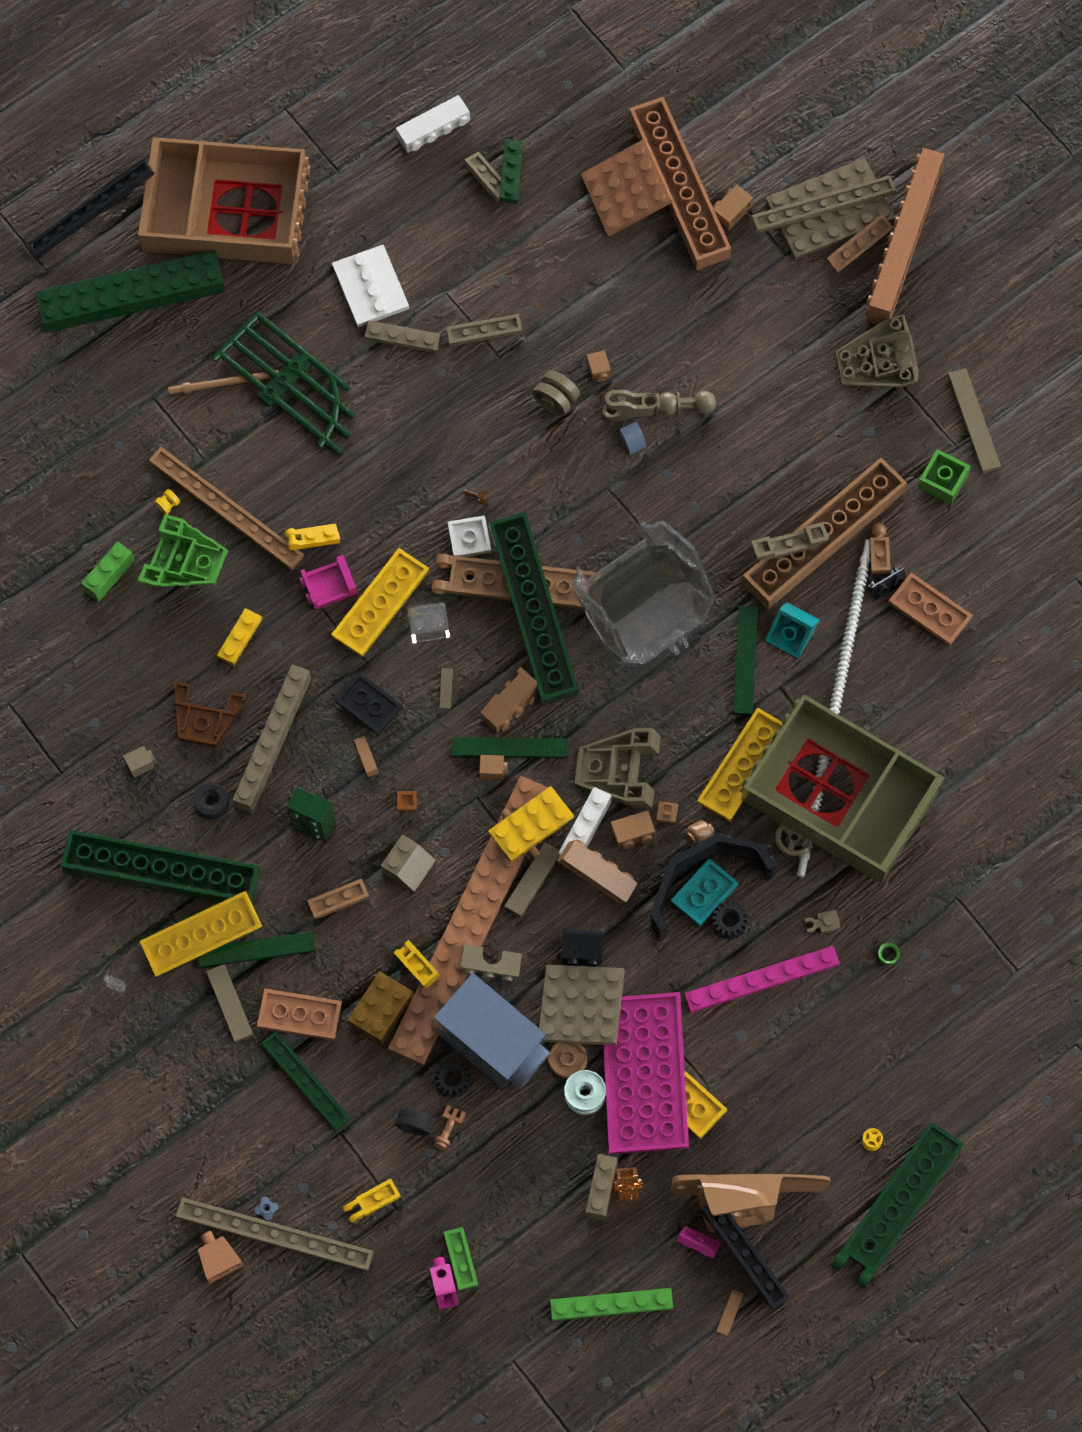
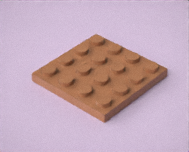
M645 139L581 173L609 237L673 202Z

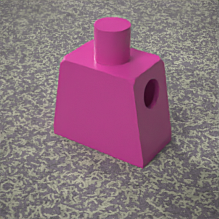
M443 1257L433 1259L434 1267L430 1268L439 1310L459 1305L450 1264H445Z

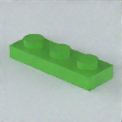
M460 1227L445 1231L444 1236L458 1290L462 1291L477 1287L478 1282L464 1228Z

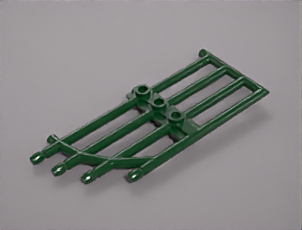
M257 310L211 357L212 360L217 362L221 358L260 391L257 396L265 404H268L270 407L274 403L277 404L319 439L316 445L320 449L326 445L331 450L333 449L336 454L341 455L343 450L329 438L334 429L347 439L351 436V433L338 423L339 411L345 413L351 419L355 417L354 412L340 401L338 386H340L341 389L348 392L350 386ZM257 320L293 348L297 354L291 360L288 359L250 327ZM246 333L285 366L277 373L238 340ZM234 346L271 376L272 380L265 386L227 355L226 352ZM311 365L315 366L329 378L331 393L305 373ZM299 377L333 404L331 416L293 386ZM288 390L329 425L324 434L280 397Z

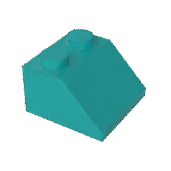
M786 602L779 609L765 641L799 658L813 636L819 619Z

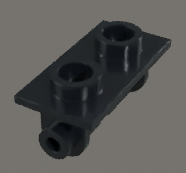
M893 567L891 574H883L885 579L879 576L869 582L867 588L870 592L873 591L875 600L901 586L906 579L904 568Z

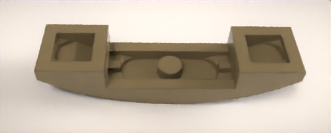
M823 522L806 526L804 530L771 539L768 536L753 540L751 545L757 559H771L813 548L828 541L829 537Z

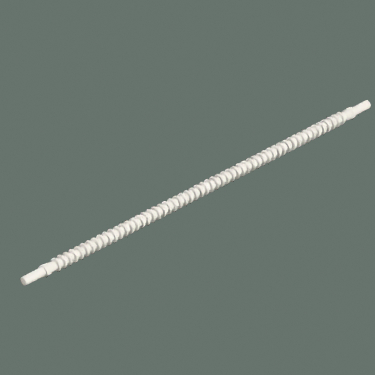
M865 540L863 554L860 557V567L857 568L859 572L856 573L858 577L855 578L857 582L854 583L856 587L853 588L855 592L852 593L854 597L851 598L853 602L850 603L852 607L849 608L851 612L848 613L850 617L847 618L849 622L846 623L848 627L845 628L847 632L844 633L846 637L843 638L845 642L842 643L844 647L841 648L839 668H837L838 673H836L837 678H835L836 683H834L835 688H833L834 693H832L833 698H831L830 710L836 714L840 713L838 709L841 708V705L839 704L842 703V693H844L843 688H845L844 683H846L845 678H847L846 673H848L847 668H849L848 663H850L849 658H851L850 653H852L851 648L854 646L852 643L855 641L853 638L856 636L854 633L857 631L855 628L858 626L856 623L859 621L857 618L860 617L859 612H861L860 607H862L861 602H863L862 597H864L863 592H865L864 587H866L865 582H867L866 577H868L867 572H869L867 567L871 559L870 540ZM819 755L821 760H818L820 765H817L819 770L816 771V774H818L816 777H821L824 774L827 765L830 764L828 761L831 759L830 757ZM822 791L811 806L813 811H820L818 807L821 806L819 802L822 801ZM802 839L804 842L801 844L802 847L807 844V839ZM810 849L806 853L799 855L798 877H805L807 862L810 859Z

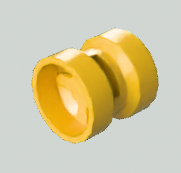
M167 489L161 498L158 497L154 501L156 507L163 514H168L173 506H177L180 503L178 497L170 489Z

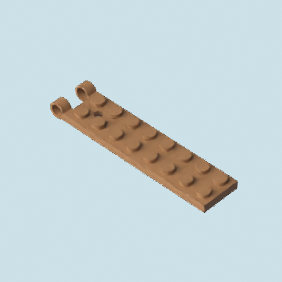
M447 554L437 555V567H452L450 582L443 580L433 581V593H450L511 601L500 561ZM542 566L554 606L599 611L604 573ZM467 575H472L473 579L467 580L466 577Z

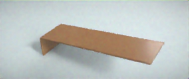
M365 736L354 739L367 777L379 774Z
M732 1289L716 1332L728 1336L743 1298V1293Z

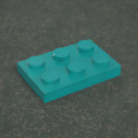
M708 859L672 898L671 903L701 927L713 914L717 906L721 905L736 889L739 883L712 860Z

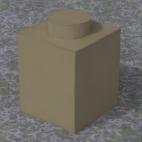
M144 746L123 756L134 778L154 768L152 761L155 758L151 750L147 751Z

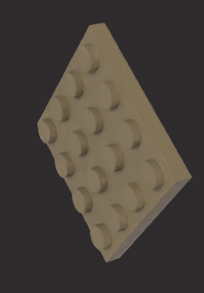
M546 965L539 1029L546 1034L543 1042L617 1045L625 975L624 968Z

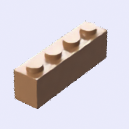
M580 840L568 842L557 862L617 903H626L638 884L633 880L634 877L627 872L623 873L618 870V866L613 862H607L602 859L600 853L586 848L587 845Z

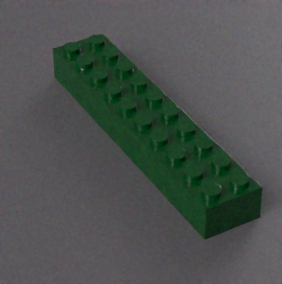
M216 250L36 291L45 331L50 333L225 292Z
M526 512L489 522L535 681H537V689L542 705L579 695V689Z
M75 830L69 831L61 862L62 871L66 874L218 903L246 891L253 905L261 875L259 865Z

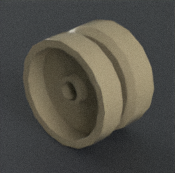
M549 370L542 377V383H538L533 389L532 395L544 409L556 416L563 417L570 410V404L575 403L579 398L580 391L563 374Z

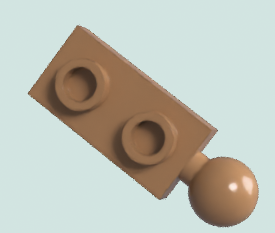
M877 523L871 530L874 537L870 538L871 574H891L889 537H884L887 532L886 527L881 523Z

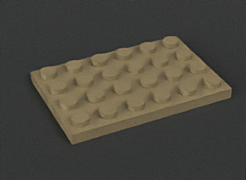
M863 158L767 196L765 201L769 209L772 210L876 180L866 158ZM886 197L783 226L779 229L794 259L798 260L851 239L882 213L890 223L894 222L896 217Z

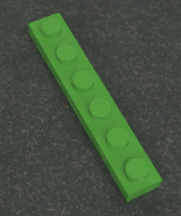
M671 1288L550 1299L552 1321L673 1310Z

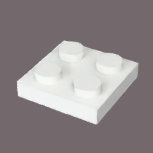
M485 516L448 522L454 556L468 557L491 553Z

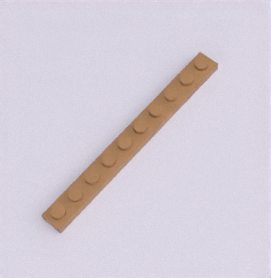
M160 447L149 459L150 464L290 570H293L304 557L303 553L299 550H290L287 541L164 448Z

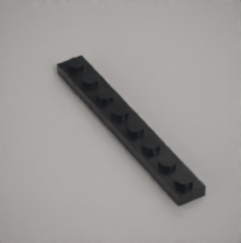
M143 159L30 241L28 245L33 255L39 259L155 175L148 161Z

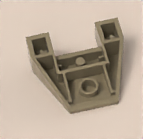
M634 728L579 747L575 784L590 791L596 787L610 794L612 800L633 809H652L654 789L647 783H637L641 754H659L661 736L653 728Z

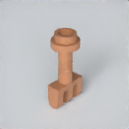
M447 1105L442 1118L447 1120L446 1126L441 1136H436L434 1139V1145L442 1150H445L450 1145L448 1137L454 1124L461 1126L466 1112L462 1111L460 1117H456L459 1112L457 1108L454 1109L452 1114H449L452 1108Z

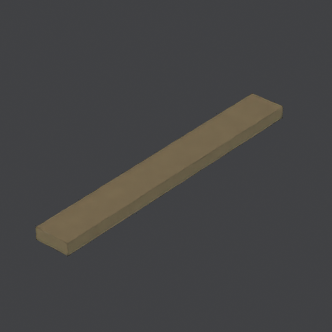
M886 176L751 215V219L756 233L759 234L896 194V189L891 176Z

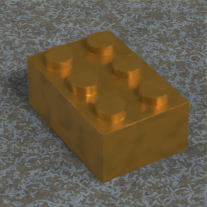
M379 971L347 1019L349 1026L382 1046L409 1006L414 996L413 991Z

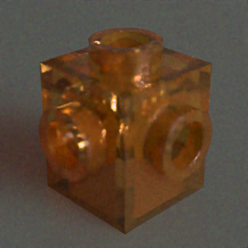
M637 1168L616 1169L617 1180H613L614 1192L619 1193V1200L639 1198V1190H643L642 1178H638Z

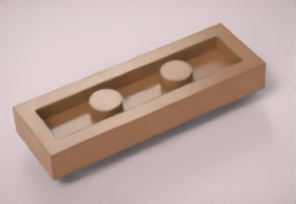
M359 879L307 901L316 920L369 898L362 879Z

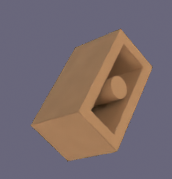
M738 185L733 189L730 188L725 193L724 198L721 201H717L713 206L720 224L727 230H730L753 206V197Z
M648 810L611 822V829L618 849H628L633 847L635 843H647L655 838V829Z

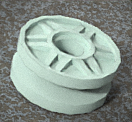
M589 1070L578 1071L567 1079L564 1090L568 1107L581 1115H591L599 1111L606 1100V1088L603 1079L597 1073ZM583 1089H588L590 1094L583 1096L580 1092Z

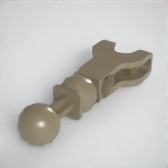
M611 390L605 396L602 415L607 421H624L632 417L658 415L659 412L666 416L673 415L675 412L679 415L680 409L695 408L700 414H708L716 407V399L709 391L698 392L695 397L680 398L679 392L676 395L670 392H665L661 395L656 393L655 395L653 393H631L627 390ZM616 397L618 400L611 402L610 398ZM645 403H651L653 406H647ZM609 409L616 410V413L614 415H610L607 413V411Z

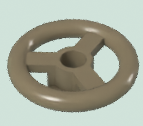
M780 824L776 830V844L787 855H802L813 845V842L808 840L802 849L794 850L801 845L802 839L806 838L783 824ZM782 831L787 834L786 844L788 848L781 841ZM795 836L797 837V840L794 841L791 839V837Z

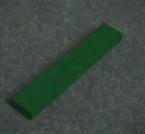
M739 606L733 715H753L758 607Z
M453 737L452 757L480 758L481 755L504 756V758L568 759V738Z
M306 932L225 944L198 957L199 969L316 952L314 933Z
M276 1031L261 1042L262 1047L335 1132L351 1120L349 1115Z

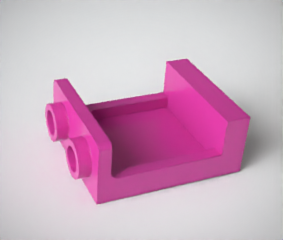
M344 555L336 557L337 562L305 573V570H301L302 577L299 578L302 588H307L308 593L305 594L309 605L313 604L315 610L357 595L356 586Z

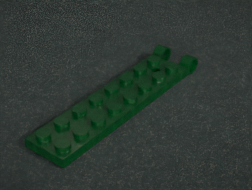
M930 1122L836 1256L831 1266L840 1272L850 1257L865 1268L856 1284L865 1289L959 1154L964 1143L933 1122ZM867 1243L873 1245L871 1250L866 1249L865 1245Z

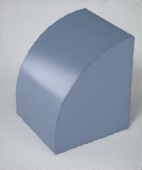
M637 422L620 429V438L630 455L647 447Z

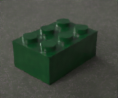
M299 787L296 788L287 805L292 828L298 832L305 831L309 833V836L319 841L322 839L326 841L336 823L332 803Z

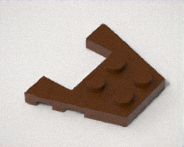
M174 681L179 740L217 747L247 701V695L230 692L225 710L188 703L192 688L191 684Z

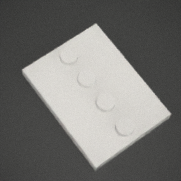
M384 245L332 263L357 327L367 325L368 321H378L409 309V304Z

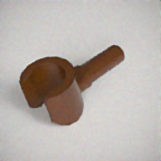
M466 489L463 490V494L476 498L481 504H485L490 499L489 493L485 490H482L479 494Z

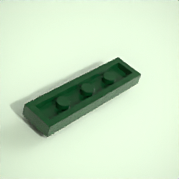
M505 139L499 202L518 203L523 141Z

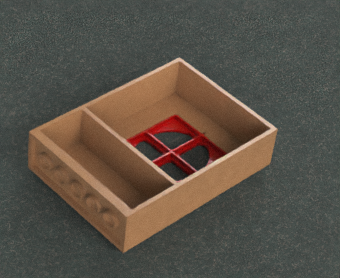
M153 137L149 164L155 175L146 181L138 231L142 252L191 256L216 250L217 258L295 264V258L299 257V247L297 245L298 241H301L300 225H303L304 220L302 209H305L306 206L304 192L307 193L308 191L306 179L307 176H310L309 157H306L305 149ZM241 187L246 189L243 207L218 205L219 199L227 192ZM260 189L268 193L276 202L277 208L275 210L251 208L252 191ZM216 214L241 215L240 233L234 235L224 230L218 224ZM250 216L275 218L273 225L263 233L253 236L246 234Z

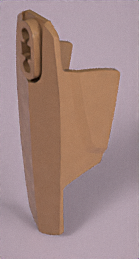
M790 1174L677 1175L672 1179L671 1191L675 1194L697 1195L701 1210L708 1205L713 1216L730 1213L740 1228L773 1221L779 1193H821L829 1186L831 1178L817 1175ZM703 1216L708 1231L710 1233H715V1231L712 1229L710 1224Z

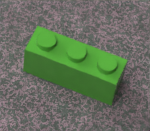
M117 541L81 583L84 592L99 602L135 561L132 551Z

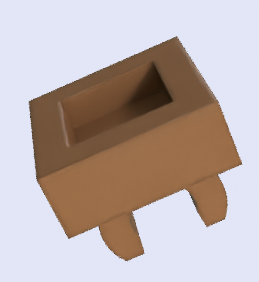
M659 801L656 822L676 824L678 804Z

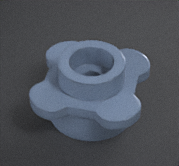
M263 1197L260 1205L255 1208V1213L269 1221L273 1218L272 1216L279 1209L277 1203L269 1201L268 1197Z

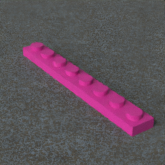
M834 946L684 993L690 1013L837 967L840 963Z

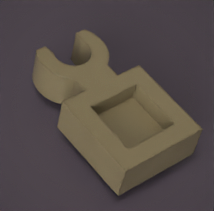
M836 910L817 913V919L809 917L804 920L805 924L811 923L813 925L812 928L807 929V934H812L817 929H820L821 934L841 929Z

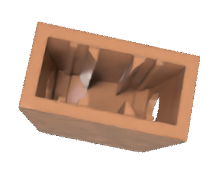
M211 1231L201 1235L205 1246L199 1248L198 1252L209 1284L243 1267L241 1259L224 1237L215 1239Z

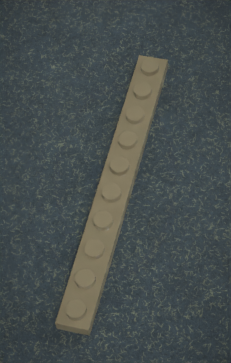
M183 1197L176 1214V1218L367 1272L369 1271L374 1251Z

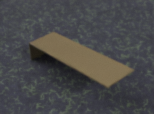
M442 668L439 708H451L454 669Z

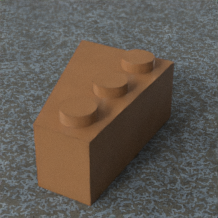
M521 667L517 670L519 673L512 682L508 680L505 683L506 688L499 695L496 694L480 712L481 719L496 733L507 729L510 721L514 717L518 718L523 713L524 708L528 704H533L537 699V681Z

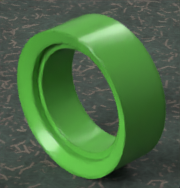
M885 943L879 948L878 959L882 964L891 966L899 960L900 951L895 944ZM886 948H891L896 952V958L892 961H886L883 959L881 952Z

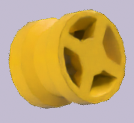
M875 1128L867 1129L862 1138L863 1147L868 1151H876L880 1148L883 1141L882 1133Z

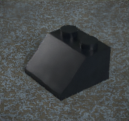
M563 929V963H566L568 966L586 964L589 967H596L598 964H602L603 931Z

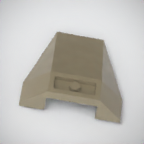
M904 314L882 321L836 350L843 386L900 388L918 382L919 372L913 341Z

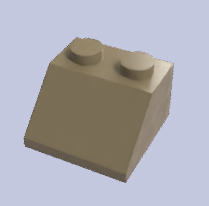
M402 834L382 863L381 870L383 874L415 893L436 860L419 844Z

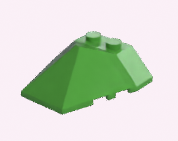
M165 514L158 530L161 535L160 542L150 565L144 564L138 582L155 587L215 585L228 550L210 537L208 538L198 529L193 528L185 520Z

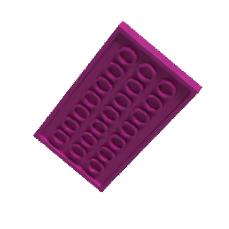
M680 992L624 996L621 1002L617 1045H604L609 1154L689 1149Z

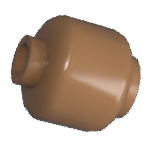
M700 820L686 829L685 840L690 847H693L713 836L714 828L711 824Z

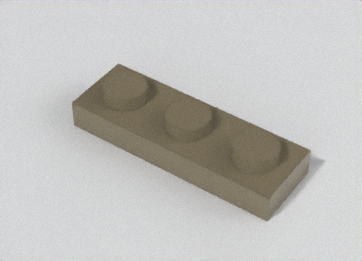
M479 152L464 159L463 164L496 202L499 201L501 177Z

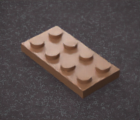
M913 573L909 574L888 602L949 646H951L973 617L968 611Z
M264 989L257 1028L335 1041L342 1001Z

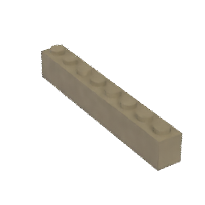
M291 665L234 795L233 803L235 808L253 814L311 681L309 670Z

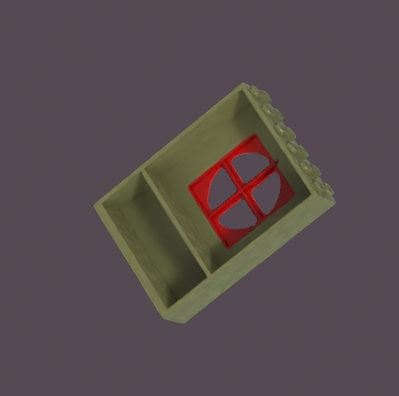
M803 695L801 699H796L790 715L787 714L785 716L781 729L776 730L770 746L767 745L762 752L761 760H757L754 764L751 777L747 776L742 783L743 787L740 791L742 793L741 800L807 840L812 841L817 846L877 882L882 883L940 791L945 777L808 696ZM809 755H824L832 760L821 777H816L799 767L797 762ZM839 764H842L852 777L854 783L852 795H846L828 784L829 777ZM791 772L799 774L815 785L805 803L798 802L791 792L789 786V775ZM822 790L845 802L843 809L832 813L816 812L811 809V806Z

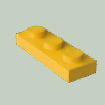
M245 608L218 652L217 657L234 666L260 624L262 616Z

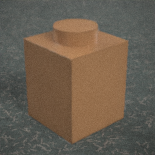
M605 350L587 354V365L592 381L603 382L611 378V369Z
M481 755L480 779L503 780L504 774H507L508 762H504V756Z

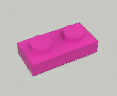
M686 1225L677 1239V1242L685 1247L692 1248L702 1255L711 1258L715 1257L721 1245V1242Z

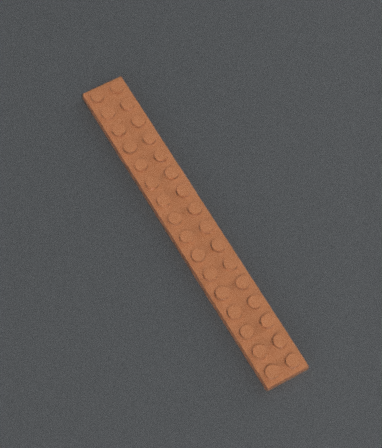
M520 776L504 809H507L512 814L548 787ZM501 815V817H500L498 823H500L502 820H504V817H503L502 815ZM490 837L430 961V964L441 976L427 989L421 983L419 984L388 1048L389 1051L425 1066L439 1037L431 1029L433 1019L462 986L468 976L464 975L463 971H458L461 947L464 944L482 947L527 852L511 862L495 840Z

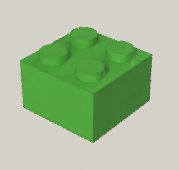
M937 449L919 479L918 489L952 505L969 475L970 465Z

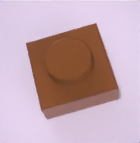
M397 791L398 812H417V791Z

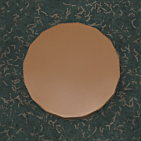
M576 1043L554 1044L548 1058L550 1069L554 1074L568 1079L578 1071L585 1070L588 1060L586 1049L582 1044Z

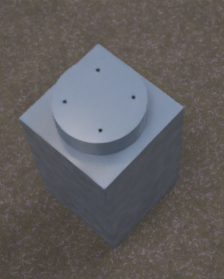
M474 973L468 977L436 1014L432 1022V1030L502 1089L509 1082H512L521 1089L550 1055V1052L541 1045L546 1034Z

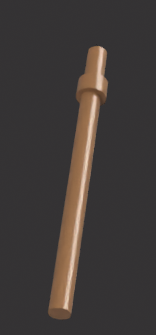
M266 372L252 374L258 380L272 378ZM242 376L191 384L190 382H185L183 385L168 387L169 394L182 392L187 394L192 393L191 391L249 381Z

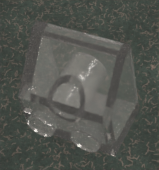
M445 601L407 607L412 643L450 637Z

